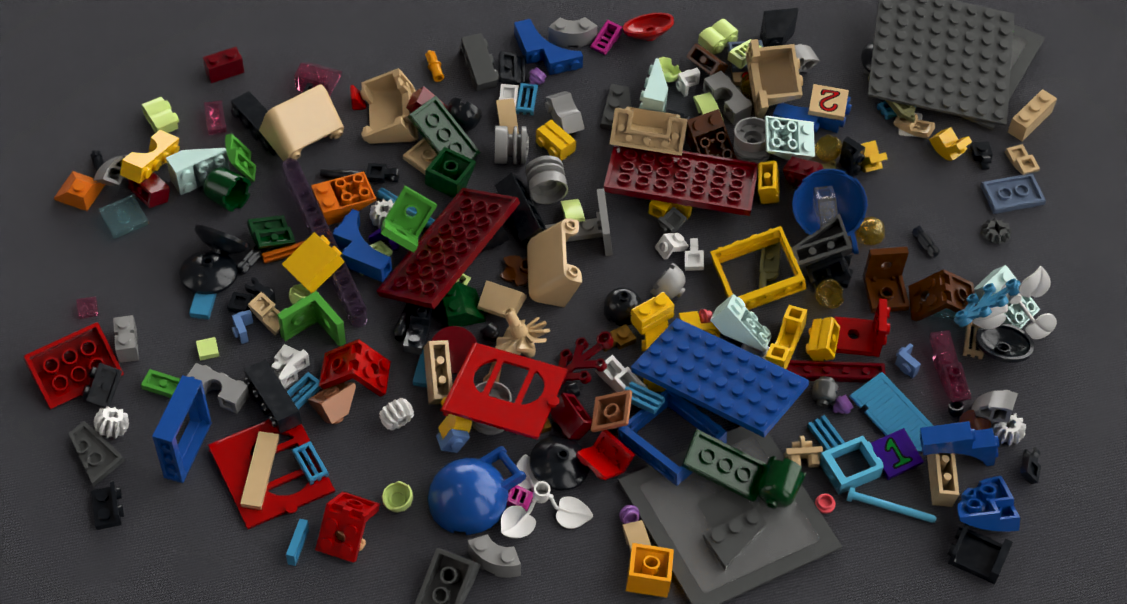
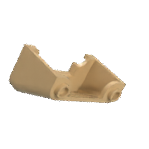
M398 68L361 82L362 90L360 94L362 99L366 100L369 104L370 127H363L361 132L363 140L369 144L402 143L418 140V130L409 120L408 115L411 112L406 108L413 92H415V88L404 73Z
M322 84L271 108L265 114L259 129L284 163L297 160L301 156L300 153L304 147L326 136L330 139H338L344 133V126L327 90Z
M566 218L533 236L528 242L529 296L532 300L565 308L581 285V271L576 266L567 264L566 242L570 236L576 235L579 231V220Z

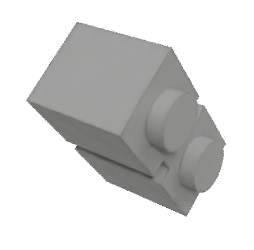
M133 315L113 318L115 350L119 363L138 361L137 328Z

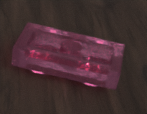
M222 100L204 103L208 134L227 132Z

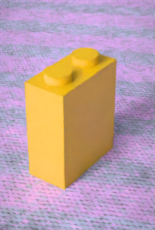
M315 232L282 263L311 294L345 262L340 257L342 255L341 251L335 246L331 248L329 246L331 242L323 234L318 236Z

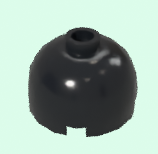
M452 98L447 106L449 113L464 131L474 129L483 116L481 115V110L468 101L464 104L460 102V98Z
M616 288L607 295L604 301V315L608 321L616 322L618 326L631 325V309L640 305L641 299L630 288Z

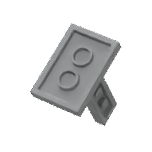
M603 188L597 189L600 211L596 212L597 218L579 222V231L576 235L570 236L567 242L603 237L605 256H611L613 251ZM549 224V225H545V226H546V228L548 229L549 227H551V226H553V225H555V224ZM599 225L602 226V230H598Z

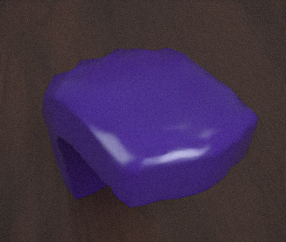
M381 228L368 236L371 243L387 240L392 250L399 249L398 243L381 234Z

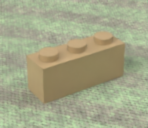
M1042 89L1012 118L1008 133L1023 141L1052 113L1057 98Z
M448 340L428 341L423 347L429 405L441 404L442 399L447 397L453 385Z
M955 453L927 455L932 505L952 507L959 497Z

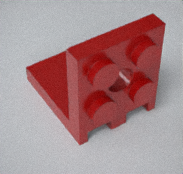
M879 298L873 320L834 317L840 325L836 353L880 356L882 346H886L887 335L890 333V323H887V319L890 317V307H887V299ZM855 334L858 338L852 339L848 335Z
M355 340L324 354L319 386L327 389L354 379L381 397L386 395L391 361L361 340Z
M342 491L326 503L315 550L353 563L357 561L365 524L379 512L380 503ZM337 531H341L344 533V541H340L337 539Z

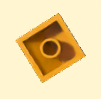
M632 543L626 591L667 598L671 584L674 549Z

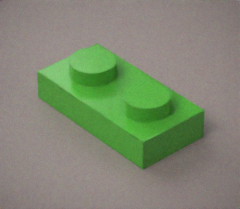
M149 369L141 387L144 390L171 398L180 378Z

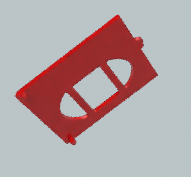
M473 343L440 411L443 412L444 416L452 414L538 440L551 409L559 404L557 395L568 369L483 344ZM496 361L483 392H479L473 380L475 373L483 365ZM504 363L529 370L514 403L489 396ZM537 373L544 383L543 393L535 401L522 405L531 381Z
M269 419L208 444L209 452L213 455L247 529H251L285 513L293 514L299 507L335 492L329 477L325 478V476L321 478L322 480H316L311 485L308 481L302 490L291 495H276L269 492V490L305 475L302 469H299L268 482L261 510L241 507L240 503L253 456L251 452L256 444L259 431L280 434L276 427L273 428ZM302 424L281 433L291 436L293 439L277 445L276 453L295 445L301 446L310 441ZM306 448L305 450L308 453L310 459L312 460L314 466L316 467L318 473L322 472L314 457L312 456L310 450ZM309 465L306 466V467L308 468L309 472L311 473V475L314 476V474H313L311 468L309 467Z

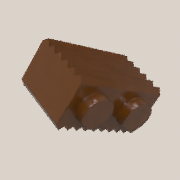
M694 44L686 56L687 59L710 76L719 71L724 73L728 68L726 63L698 44Z

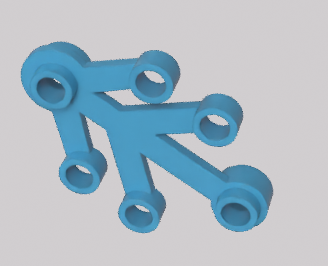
M1015 278L1010 279L1005 284L1006 288L993 296L992 294L996 292L994 284L989 283L983 287L985 294L981 300L976 293L969 295L966 298L967 306L956 313L954 322L960 327H964L970 324L973 318L989 316L992 313L990 308L1003 307L1008 304L1009 300L1005 294L1008 293L1010 296H1014L1020 293V281Z

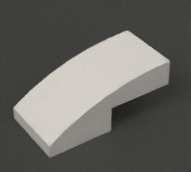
M501 84L499 100L514 98L516 109L519 85Z
M304 349L296 354L280 373L279 380L285 389L299 381L298 372L310 365L309 355Z

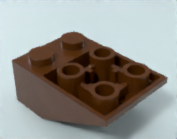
M719 109L687 121L685 139L694 153L737 159Z

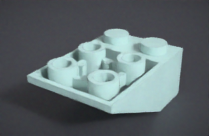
M656 58L654 65H650L648 73L650 76L649 78L646 77L644 84L646 89L641 92L640 101L643 102L640 103L639 108L666 112L668 86L659 59Z
M765 116L766 152L788 161L792 156L805 160L815 157L814 122Z
M225 148L181 150L166 157L171 182L180 195L203 186L204 180L211 170L219 167L230 170Z
M1004 265L993 270L974 288V292L981 300L985 294L983 287L993 283L996 288V292L992 294L993 296L1001 291L1002 286L1007 281L1016 279V277ZM1021 297L1022 303L1030 314L1034 316L1040 308L1031 297ZM1008 302V311L1004 313L1006 320L1003 323L1021 329L1030 319L1019 304Z
M734 294L715 309L710 319L723 335L761 351L767 349L772 337L769 329L766 326H762L757 316L745 307L744 301Z

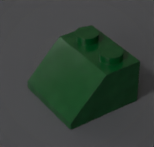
M444 147L426 168L425 185L454 198L462 188H466L476 161Z
M456 282L440 301L447 327H464L486 322L483 311L477 309L479 297L475 288Z

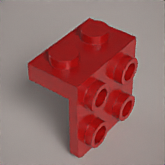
M608 430L601 432L593 446L579 450L576 453V457L580 459V462L588 466L596 477L603 480L623 474L636 455Z

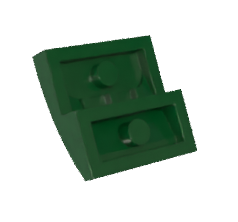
M284 215L248 219L247 226L258 249L295 244L291 227L287 226Z

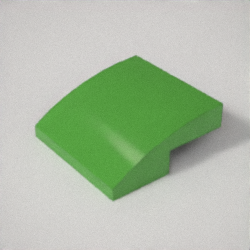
M233 134L226 135L225 146L231 164L251 182H254L256 165L251 161V151Z

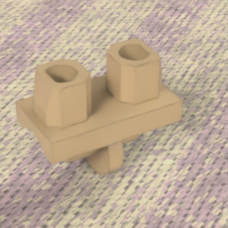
M802 435L798 437V442H792V448H786V453L783 456L800 466L801 459L807 458L808 467L815 468L820 465V455L823 452V447H812V441H805V437Z

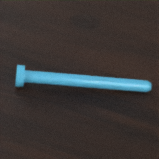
M850 487L846 499L849 502H852V499L930 523H935L937 518L929 513L855 492V488Z

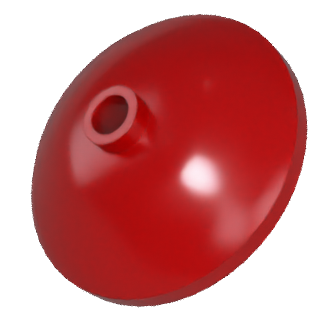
M668 13L644 14L627 21L623 25V32L635 39L653 41L671 29L674 24V17Z

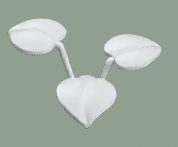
M1042 266L1023 280L1019 286V294L1010 296L1008 293L1005 294L1009 303L1019 304L1032 321L1025 328V332L1032 339H1042L1048 336L1057 324L1055 316L1050 313L1042 314L1035 320L1021 301L1022 296L1026 298L1031 296L1040 297L1050 288V277ZM1008 304L1003 307L990 308L992 313L989 316L973 318L972 323L983 329L997 328L1006 320L1004 313L1008 311Z
M527 454L522 456L516 466L526 474V479L518 484V486L527 490L532 489L533 499L527 512L521 506H510L503 512L501 517V533L509 538L528 536L536 525L535 518L529 514L532 512L535 503H545L548 499L551 501L554 509L558 510L556 520L564 528H578L593 518V514L588 506L575 497H563L560 499L559 506H557L553 495L550 494V485L545 481H538L534 477L530 469V457Z

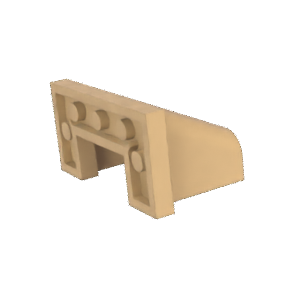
M758 39L751 40L745 55L755 117L763 119L769 106L802 97L801 86H803V77L799 75L800 60L796 57L794 44L759 48Z
M628 106L625 109L615 108L609 144L682 156L688 119L680 118L678 114Z

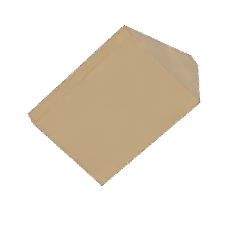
M486 280L477 309L505 318L502 312L508 307H513L517 314L527 295Z

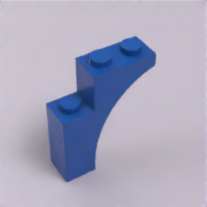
M531 19L514 22V35L522 55H525L526 64L543 60L549 75L583 68V54L581 51L567 50L548 42L535 29Z
M849 96L847 98L845 115H849L852 105L849 104L851 99ZM786 103L777 104L773 113V117L814 122L815 133L818 132L819 127L837 133L839 128H843L846 122V117H844V121L808 115L809 107H798Z
M352 209L348 215H345L341 224L332 233L334 246L343 249L341 256L345 261L343 263L344 267L383 282L392 271L391 257L378 252L366 243L359 232L361 224L359 211Z
M969 421L920 428V442L923 455L939 453L964 454L981 460L986 466L995 465V458L998 457V447L1000 445L998 435L994 436L993 428L971 429Z

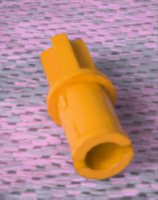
M428 50L425 54L428 69L431 71L434 81L440 82L445 78L442 73L441 62L438 61L435 51Z

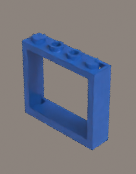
M182 375L152 435L164 478L184 483L212 424L202 380L195 379L193 376L187 377ZM187 413H189L190 421L179 444H177L176 435Z
M666 389L660 394L665 397V402L658 411L652 414L641 409L629 419L627 426L618 428V440L678 486L693 472L682 466L679 467L636 433L667 407H670L700 431L724 443H727V431L721 425L712 421L708 415L696 409L692 403H688L681 396Z

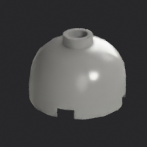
M674 263L669 266L668 271L665 270L654 284L653 289L650 290V293L655 297L665 292L670 300H672L674 297L680 298L686 290L683 288L686 282L685 275Z

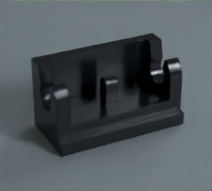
M841 252L806 266L811 284L814 285L816 292L852 278L848 263Z

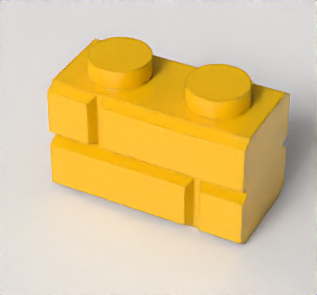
M549 120L545 125L536 130V143L538 146L548 150L550 156L558 157L563 161L567 156L575 152L576 140L553 120Z
M777 161L758 163V193L762 204L779 202V170Z
M665 292L631 309V322L640 334H644L674 317V304Z
M833 317L813 319L812 328H809V343L806 344V352L813 361L834 360L840 325Z

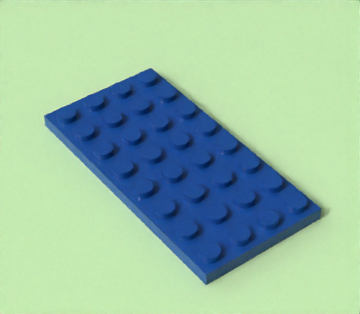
M678 318L667 327L631 366L632 373L762 437L769 433L809 386L808 379Z

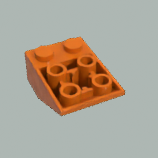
M364 172L311 185V200L323 227L342 222L345 215H348L352 209L360 211L376 201L375 194Z

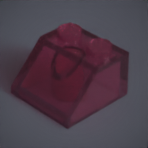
M303 62L299 65L294 75L296 90L304 91L307 83H312L314 87L322 84L330 96L342 75V71L311 62Z

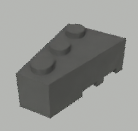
M482 33L462 37L459 47V55H464L466 61L464 66L469 69V77L476 92L496 87L499 80L497 69L494 70L493 56L487 50V39L483 38Z
M840 213L830 222L821 226L815 233L810 234L791 248L801 271L805 270L806 266L840 252L843 256L852 254V246Z

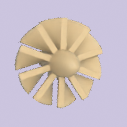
M513 307L506 308L502 314L507 320L509 327L506 329L503 337L496 339L497 346L495 348L517 355L522 353L529 358L534 357L536 353L534 343H542L547 340L546 338L537 337L550 332V329H542L547 325L546 321L535 325L539 320V317H536L529 324L525 325V319L519 320Z

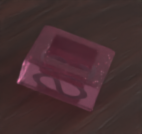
M96 296L76 300L79 319L99 316Z

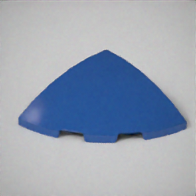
M1002 476L981 480L977 487L974 489L967 488L962 493V500L958 503L957 507L958 517L961 522L991 531H1019L1020 516L1014 507V497Z

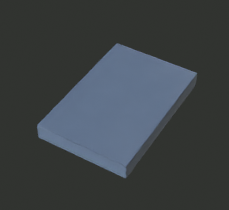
M1033 173L981 183V189L993 214L1045 205L1046 202Z

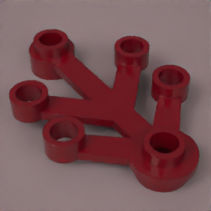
M601 332L596 338L597 344L584 354H582L583 350L589 346L584 337L576 340L574 355L569 349L561 351L558 366L568 369L563 384L566 381L580 380L582 384H587L591 381L592 377L588 371L583 370L580 373H572L575 369L596 368L598 372L606 370L607 364L604 359H589L603 348L610 349L613 346L614 339L609 332Z

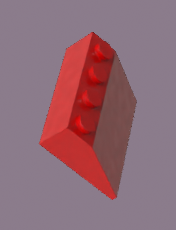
M98 322L24 355V361L50 410L82 395L85 385H89L91 380L88 376L92 366L95 367L96 364L102 363L122 370Z

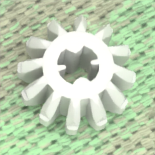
M383 198L382 202L376 201L375 205H371L369 216L373 226L382 227L383 220L394 204L391 199L387 202Z
M399 398L384 406L383 410L379 413V417L383 426L387 429L395 430L410 422L414 416V411L410 402Z
M106 406L105 409L100 408L94 417L95 431L99 432L100 436L105 435L107 438L113 437L116 439L118 436H123L129 426L128 414L123 413V409L118 410L116 407L110 408Z
M1015 413L1011 415L1009 423L993 422L992 428L994 436L998 435L1001 444L1007 442L1010 446L1012 443L1018 444L1024 438L1026 424L1023 423V418H1017Z

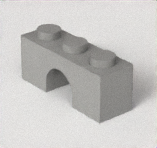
M722 71L704 79V93L710 92L715 101L718 99L727 100L724 104L723 114L733 125L742 119L751 117V101L742 94L741 90Z
M195 363L187 377L193 376L195 379L202 380L205 395L211 390H220L221 392L218 395L220 407L238 414L249 397L248 386L243 381H236L225 373H218L212 370L207 365L202 366Z

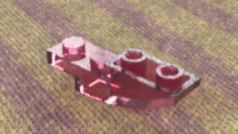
M950 330L930 333L929 337L934 352L932 358L948 398L951 402L971 400L961 362H958Z

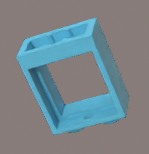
M864 436L821 452L820 466L838 495L849 491L850 487L856 488L880 478L884 468L882 460L876 456L872 444ZM859 449L871 468L846 478L835 459Z

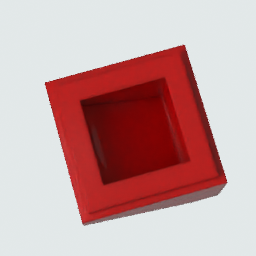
M351 85L352 109H366V103L362 99L360 91L354 85Z

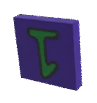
M904 428L871 442L874 453L883 462V473L888 480L924 463Z

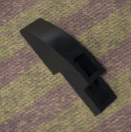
M414 304L402 352L423 353V347L428 341L434 309Z

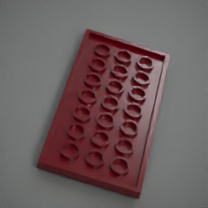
M614 145L603 188L604 192L750 216L758 163L682 151V156Z
M462 188L418 240L416 251L414 253L409 251L377 289L378 295L435 309L520 204L518 197Z

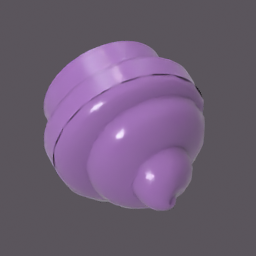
M536 67L529 73V84L541 85L545 82L544 79L547 76Z
M846 394L836 398L833 406L834 413L848 414L854 408Z
M626 505L621 509L619 517L621 522L627 524L639 521L640 512L636 506Z

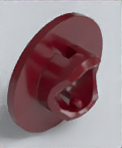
M449 326L437 332L431 341L448 340L451 374H458L472 344L477 343V340L469 330L459 326Z

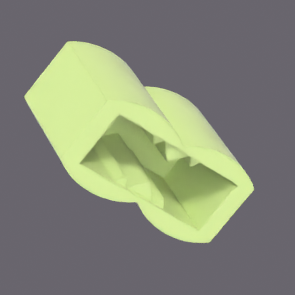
M721 19L712 27L706 28L699 34L698 44L713 55L721 53L727 47L728 42L737 41L738 30L725 19Z
M158 97L141 104L143 114L155 133L159 130L169 133L178 129L177 123H179V118L175 112L172 113L168 100L165 101L162 97Z

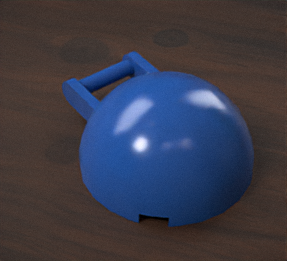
M832 168L811 173L802 180L803 182L794 192L792 206L797 223L805 233L812 235L821 226L830 222L840 213L847 235L851 238L852 253L854 255L859 254L855 231L864 221L868 206L867 195L858 179H854L843 170Z
M504 446L496 448L480 459L461 458L454 460L442 467L435 475L429 487L428 505L434 521L440 527L451 533L459 531L466 532V535H471L491 528L501 519L503 512L507 509L508 490L526 479V474L520 471L509 458ZM499 459L512 473V476L506 480L491 465Z

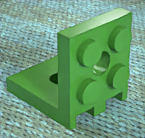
M404 186L382 222L381 234L414 253L418 247V236L436 209L437 204L409 187ZM414 207L417 213L414 216H409L406 213V209Z
M317 291L305 298H301L294 305L283 309L277 314L280 334L285 341L318 322L339 347L346 344L344 321Z

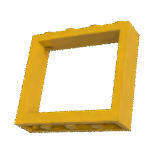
M781 226L773 229L770 228L768 231L751 235L749 238L737 240L732 244L710 251L712 262L727 298H729L733 293L721 263L780 242L794 276L738 296L744 301L745 307L748 310L806 289L805 278Z

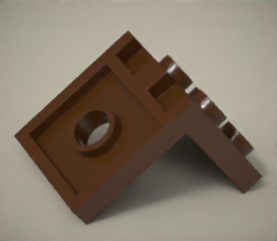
M908 247L869 250L863 272V280L871 313L876 312L879 298L887 299V307H890V312L909 310L910 304L902 276L909 254ZM887 291L891 296H885L882 292Z
M943 269L909 285L912 320L920 321L946 308L956 313L965 309L968 304L966 298L975 293L974 284Z

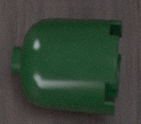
M219 167L211 170L204 180L203 188L206 196L228 211L233 212L237 207L241 209L250 197V193H248L249 186H251L249 179L227 168Z
M776 456L769 457L757 488L759 497L765 502L766 506L776 509L788 507L793 503L806 476V472H801L802 467L787 458L780 461L776 460Z

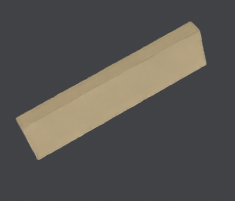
M259 431L240 503L241 507L262 509L279 441V434Z

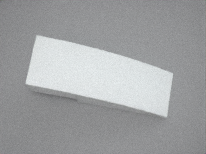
M613 355L605 360L607 364L605 371H595L616 392L625 391V388L629 387L631 381L647 388L631 372L628 366L624 368Z

